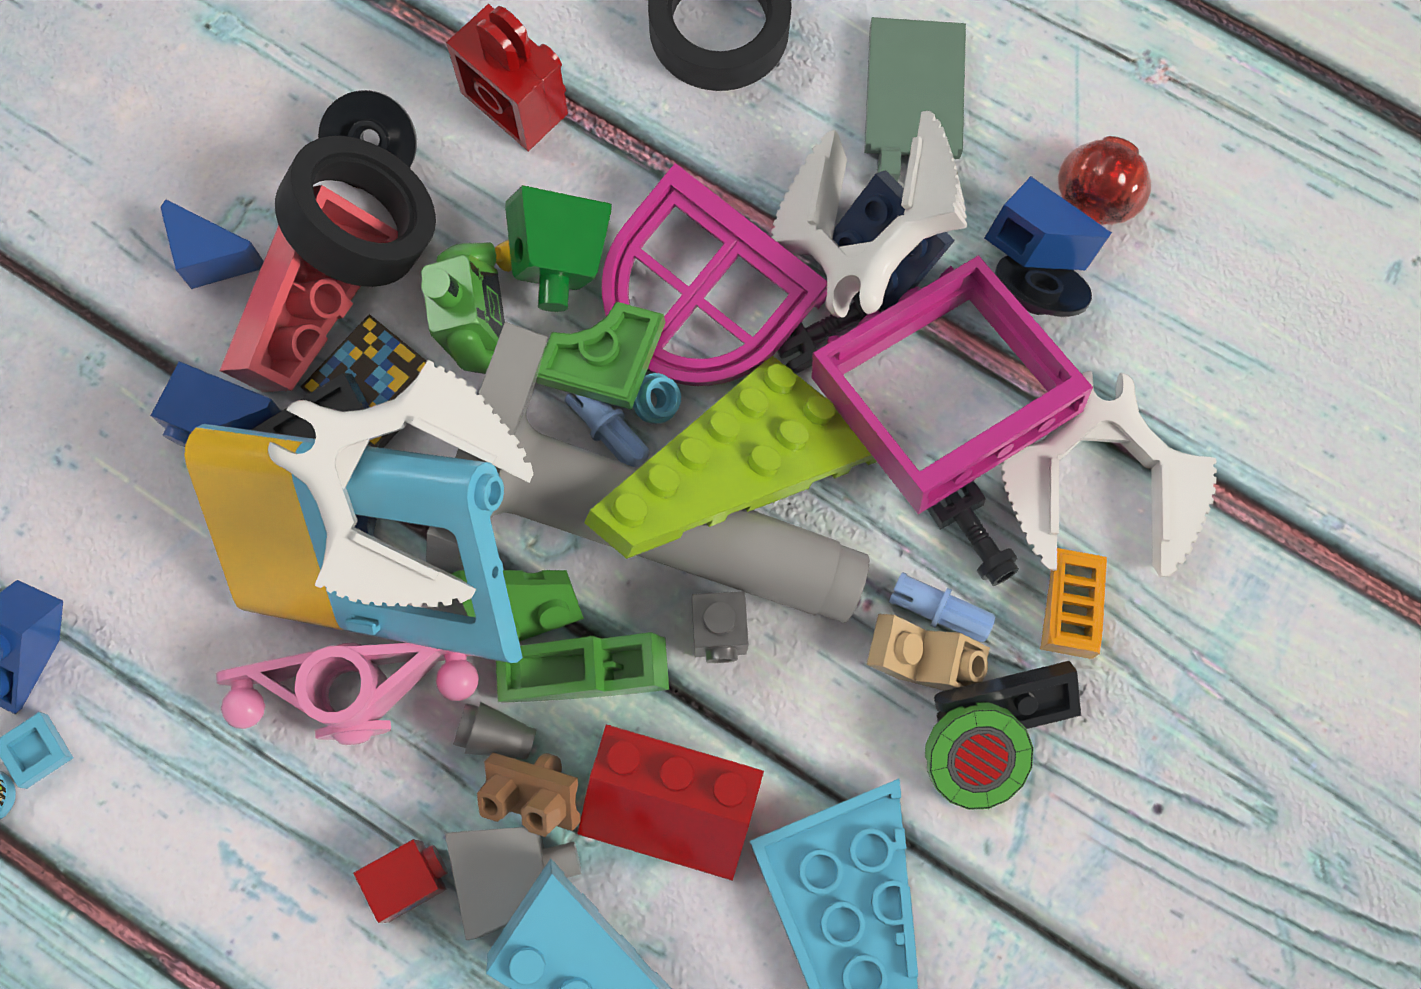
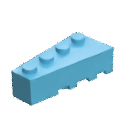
M551 858L487 953L486 974L510 989H672L637 954L636 949L624 936L620 935L599 913L598 908L585 894H581L568 880L564 872Z

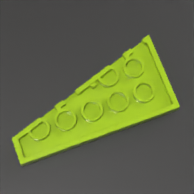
M772 356L590 509L584 524L628 559L681 538L683 532L705 523L708 527L725 521L729 514L739 510L752 511L809 489L815 481L831 475L835 479L848 474L854 466L864 462L867 465H871L877 461L838 413L833 403L795 374L789 367Z

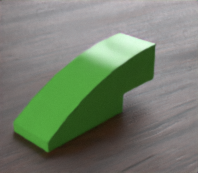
M652 632L603 639L588 636L521 645L523 658L517 663L496 660L498 702L501 703L605 697L669 690L666 638Z

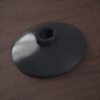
M372 90L353 91L336 99L325 111L319 125L318 139L329 136H346L364 140V132L371 129L379 136V147L395 155L409 168L412 166L417 150L415 127L406 110L391 97Z
M1008 255L1003 257L996 266L995 275L1020 304L1032 314H1046L1058 317L1076 316L1086 311L1092 300V292L1089 285L1074 270L1023 267Z

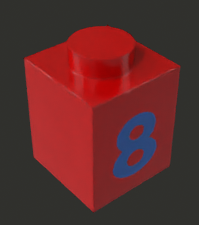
M415 839L353 873L378 923H389L447 890L441 877L448 874V871L438 850L433 844L426 848L423 841Z

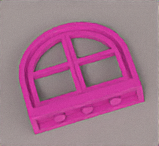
M674 163L616 235L607 254L602 275V300L606 317L616 302L630 305L629 279L635 259L639 260L682 294L664 316L666 323L647 370L651 373L663 374L675 383L690 386L724 384L750 374L764 361L772 357L812 308L816 307L819 310L827 297V280L676 163ZM674 207H677L723 243V246L690 286L682 282L641 249ZM738 257H741L788 294L753 337L704 299ZM697 307L744 344L727 354L704 359L681 357L663 349Z

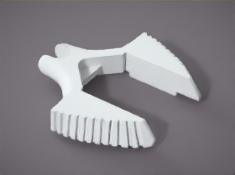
M930 111L921 112L918 135L912 139L901 206L905 209L904 215L898 216L873 242L840 247L832 239L847 163L843 146L835 130L827 132L821 138L822 142L820 145L816 144L812 148L813 153L808 154L806 157L805 165L800 167L799 175L795 176L794 183H791L789 192L785 193V199L779 205L781 208L777 210V219L773 223L775 228L772 229L771 233L773 236L771 238L793 255H812L823 267L827 275L826 307L833 316L845 317L848 313L851 299L859 291L860 304L863 311L867 314L876 312L883 302L884 293L891 274L923 239L967 227V222L964 220L967 218L966 208L954 157L947 136H945L944 128L941 127V122L938 119L936 120L935 114Z
M428 360L417 378L395 399L364 410L341 412L319 406L307 400H297L288 406L287 411L312 424L316 433L315 443L307 452L298 454L270 442L268 453L275 464L289 471L305 483L317 502L327 532L323 565L315 586L319 588L325 586L327 587L326 591L329 593L336 591V596L341 598L348 596L349 601L357 602V599H359L362 604L369 605L370 602H374V605L382 606L383 602L387 606H395L396 603H399L400 606L407 607L408 603H411L413 607H421L422 603H426L428 607H438V602L448 606L452 605V599L457 598L462 603L472 598L476 588L467 584L462 579L354 528L357 518L346 489L369 440L402 430L406 423L530 483L533 476L531 462H524L523 458L526 456L524 448L518 449L517 447L520 441L515 435L508 434L510 429L507 425L499 422L501 418L498 414L492 413L493 408L489 404L485 405L483 403L485 399L482 395H476V389L473 386H466L467 381L462 377L457 379L455 378L456 374L449 370L446 373L444 372V367L439 365L436 368L434 367V362Z
M1083 372L1082 375L1093 386L1092 372ZM1119 373L1116 382L1115 400H1102L1094 392L1093 387L1082 413L1053 430L1043 440L1032 443L999 464L1002 480L1005 484L1004 488L1008 494L1009 502L1012 504L1013 512L1017 514L1016 518L1021 524L1020 527L1023 533L1027 534L1026 540L1028 545L1033 544L1035 546L1032 551L1036 556L1042 555L1040 561L1048 569L1056 571L1057 535L1059 534V461L1082 440L1121 443L1145 468H1151L1152 565L1159 577H1168L1178 571L1177 563L1183 564L1186 561L1184 555H1190L1193 549L1191 543L1196 542L1198 538L1196 533L1201 532V523H1205V514H1209L1211 509L1209 505L1213 504L1214 500L1212 495L1216 491V488L1213 487L1217 477L1213 476V474L1217 473V468L1213 467L1216 464V458L1195 456L1169 448L1148 427L1139 414L1133 379L1127 374Z

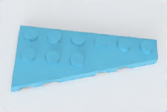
M900 778L749 841L808 989H918V967L911 892L908 886L905 855L906 840L900 802Z

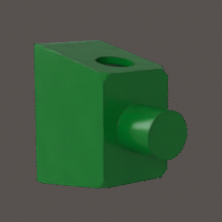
M524 185L506 200L505 211L512 275L517 280L539 284V309L549 312L566 311L568 309L569 289L580 290L595 279L610 220L611 203Z

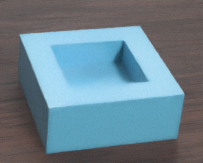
M38 712L0 737V758L18 788L28 789L73 759L72 754L50 717L45 713Z

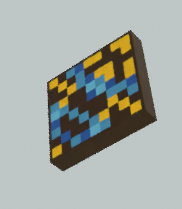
M369 314L300 387L308 395L340 374L349 373L354 376L369 407L393 400L417 378L427 361ZM399 431L371 439L367 445L384 448Z

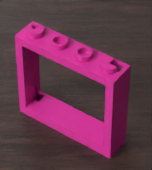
M979 255L956 269L952 266L948 267L936 281L924 288L915 287L910 289L899 299L897 304L883 312L876 311L868 314L859 322L856 328L840 337L838 335L829 337L827 345L813 352L811 378L827 399L833 403L838 413L918 515L1082 413L1093 389V386ZM970 300L1047 390V393L919 471L843 375Z

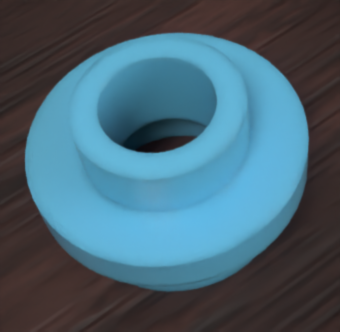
M647 374L643 379L633 408L636 414L647 423L660 424L667 422L680 407V389L672 379L663 374ZM651 391H653L657 397V404L655 407L651 402Z

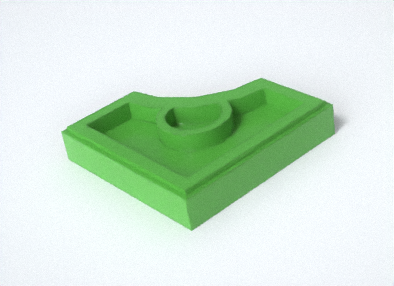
M616 302L607 317L590 329L571 334L552 332L545 347L536 383L632 410L665 326L664 314Z

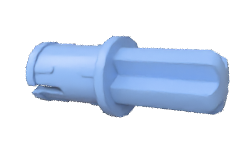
M572 394L566 395L565 403L591 429V438L594 441L601 440L621 463L637 468L647 460L649 449L625 423V415L622 410H614L609 403L576 395L577 397L575 398Z
M904 572L901 573L894 588L895 591L889 600V603L893 605L896 604L932 620L930 625L932 627H936L937 623L979 642H984L988 638L995 623L993 613L950 595L952 589L947 588L945 592L908 576Z

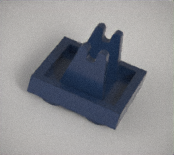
M886 170L876 173L836 225L832 239L840 247L873 242L898 216L904 215L905 209L901 206L904 188ZM947 232L923 239L900 262L891 274L881 304V308L884 311L897 304L907 291L917 287L955 240Z

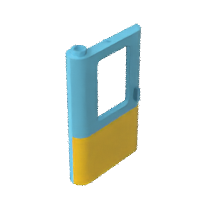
M202 424L191 432L185 444L184 457L186 467L230 593L239 609L507 663H517L523 658L503 575V563L499 558L490 519L492 513L501 505L504 496L503 481L492 463L366 446L346 486L354 512L357 515L445 528L455 535L467 584L476 588L471 598L476 617H470L410 605L403 607L399 603H396L395 606H387L386 603L382 602V606L374 605V602H370L367 605L362 604L359 599H357V602L349 601L348 596L344 598L336 596V591L329 593L326 591L327 587L325 586L321 588L315 586L323 565L327 532L317 502L307 485L289 471L275 464L268 453L269 443L272 442L292 452L302 454L312 448L315 439Z

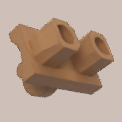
M493 752L484 761L486 782L477 793L479 814L483 818L498 822L509 812L520 814L522 825L526 827L528 832L546 837L556 826L573 831L581 822L580 813L575 805L578 778L562 773V764L558 756L544 753L534 764H530Z

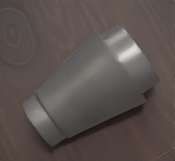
M480 702L479 707L466 703L453 745L466 748L464 754L490 756L494 752L510 758L518 757L527 760L536 729L528 727L526 724Z

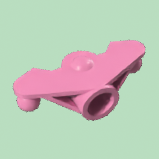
M342 643L312 652L222 670L216 673V680L219 685L231 686V691L223 698L221 711L226 722L234 728L246 729L252 727L263 717L265 710L263 697L258 690L253 688V684H261L307 714V716L328 725L315 730L316 739L336 740L342 745H357L368 741L371 736L391 731L390 720L379 719L439 661L445 660V663L437 673V688L443 697L451 701H461L470 697L478 686L479 676L473 664L466 661V656H469L466 654L410 643L363 646L358 643ZM407 662L388 679L378 667V665ZM349 671L359 672L361 688L355 702L346 709L336 712L330 705L328 697L330 686L343 673ZM296 676L295 692L279 683Z

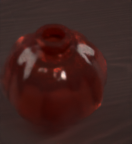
M1107 136L1102 140H1094L1079 146L1064 159L1058 174V186L1062 198L1100 225H1116L1134 218L1144 209L1151 194V178L1144 158L1139 155V149L1133 143L1120 137Z

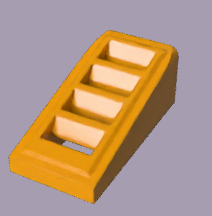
M1057 548V570H1051L1040 650L1093 659L1100 654L1107 557ZM1065 564L1092 569L1091 578L1065 574ZM1064 584L1089 589V597L1064 593ZM1068 604L1087 608L1086 616L1062 612V605ZM1061 623L1085 627L1084 635L1061 631Z

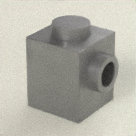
M745 591L692 594L695 657H706L707 663H729L737 661L738 655L747 654L749 643Z

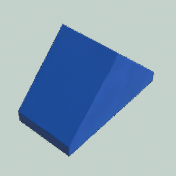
M167 199L160 208L175 269L191 289L258 271L262 267L264 261L250 241Z

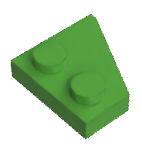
M464 570L452 573V575L467 583ZM503 570L519 642L584 619L567 570H542L537 573H527L522 570ZM469 599L462 602L467 615L476 617L472 600Z

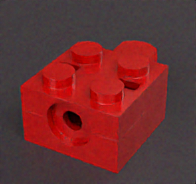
M488 3L446 42L461 94L528 152L568 114L565 97L566 88L563 84L562 63L559 57L547 45L541 44L538 46L528 37L527 30L523 24L506 8L502 6L493 8Z

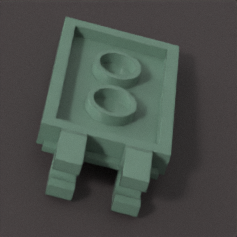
M871 18L864 153L878 154L877 173L886 170L898 181L901 171V155L910 156L912 139L918 135L921 112L930 111L935 114L936 120L938 119L941 122V127L944 128L945 136H947L954 159H960L963 151L966 23Z

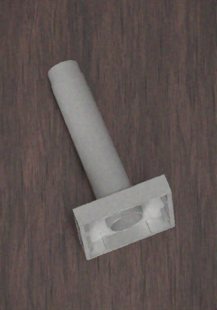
M505 322L478 395L481 394L485 399L483 401L485 405L489 404L493 408V414H498L501 418L499 422L507 425L510 429L508 434L515 435L520 441L517 447L518 449L524 448L526 456L523 460L525 463L531 462L533 476L529 483L496 467L504 484V496L501 505L492 513L490 518L501 513L515 514L610 546L584 524V521L590 509L638 468L549 437L533 429L527 420L526 411L533 394L548 337ZM459 448L455 458L486 462ZM745 509L729 514L726 520L710 527L705 523L683 532L681 538L637 555L812 615L820 614L846 623L851 618L858 605L866 583L870 562L868 554L843 546L837 540L754 510L747 512ZM430 526L427 532L426 562L450 574L464 570L456 537L448 529Z

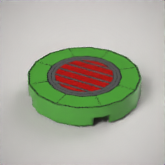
M989 702L976 703L978 706H970L965 709L961 706L949 711L934 725L925 744L927 772L932 784L950 803L968 810L990 809L1008 801L1024 786L1033 766L1034 748L1027 729L1008 709Z

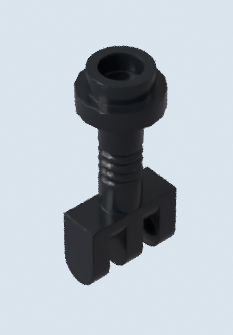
M860 291L851 299L849 310L845 317L841 318L830 314L829 317L827 316L825 319H821V321H817L806 328L801 322L791 334L792 338L785 341L777 351L781 359L800 351L801 355L790 360L785 366L789 367L795 374L811 367L813 352L817 351L816 344L831 337L832 334L835 335L837 332L856 324L868 314L863 311L860 304Z
M973 480L960 488L965 495L962 498L956 491L944 498L947 503L946 507H943L941 502H938L927 510L940 530L956 521L983 561L978 567L977 573L982 580H989L992 586H996L1018 572L1019 568L1015 564L1017 556L1011 548L1000 551L974 513L976 509L984 506L986 498Z

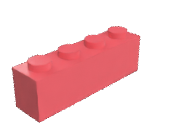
M318 185L313 187L315 199L322 211L333 223L347 233L375 243H388L398 238L397 230L325 186ZM278 225L220 371L261 392L292 391L327 342L328 338L326 335L338 319L344 318L354 304L351 300L361 286L341 282L315 269L291 247Z

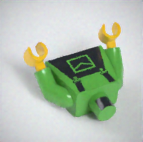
M509 239L498 244L496 247L491 242L455 244L438 255L436 263L425 265L421 270V288L425 298L430 334L464 371L486 374L504 326L505 319L498 270L494 268V265L496 263L503 271H512Z

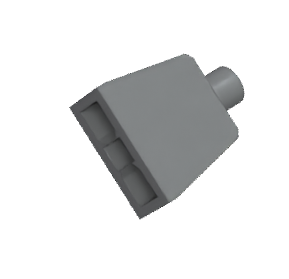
M526 827L461 831L445 834L466 940L481 938L504 928L550 858L559 866L567 878L582 874L575 842L544 849L542 836L528 832Z

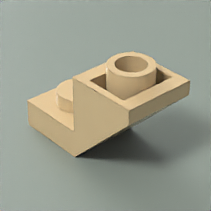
M878 614L867 665L899 680L946 691L983 682L988 670L987 659L990 648L962 633L928 631L896 615Z

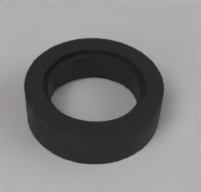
M648 0L649 33L653 50L661 64L673 76L691 86L712 91H728L746 87L766 76L780 61L786 49L791 19V0H758L766 18L763 28L746 45L728 51H712L698 47L680 33L673 16L681 0Z
M329 136L316 139L305 145L294 158L275 196L277 222L291 247L315 269L333 279L352 285L377 287L394 283L403 278L425 250L435 231L436 214L434 205L419 177L392 153L373 143L353 137ZM325 180L340 181L354 185L371 194L392 216L397 226L398 238L388 243H375L347 233L333 223L322 211L315 199L313 185Z

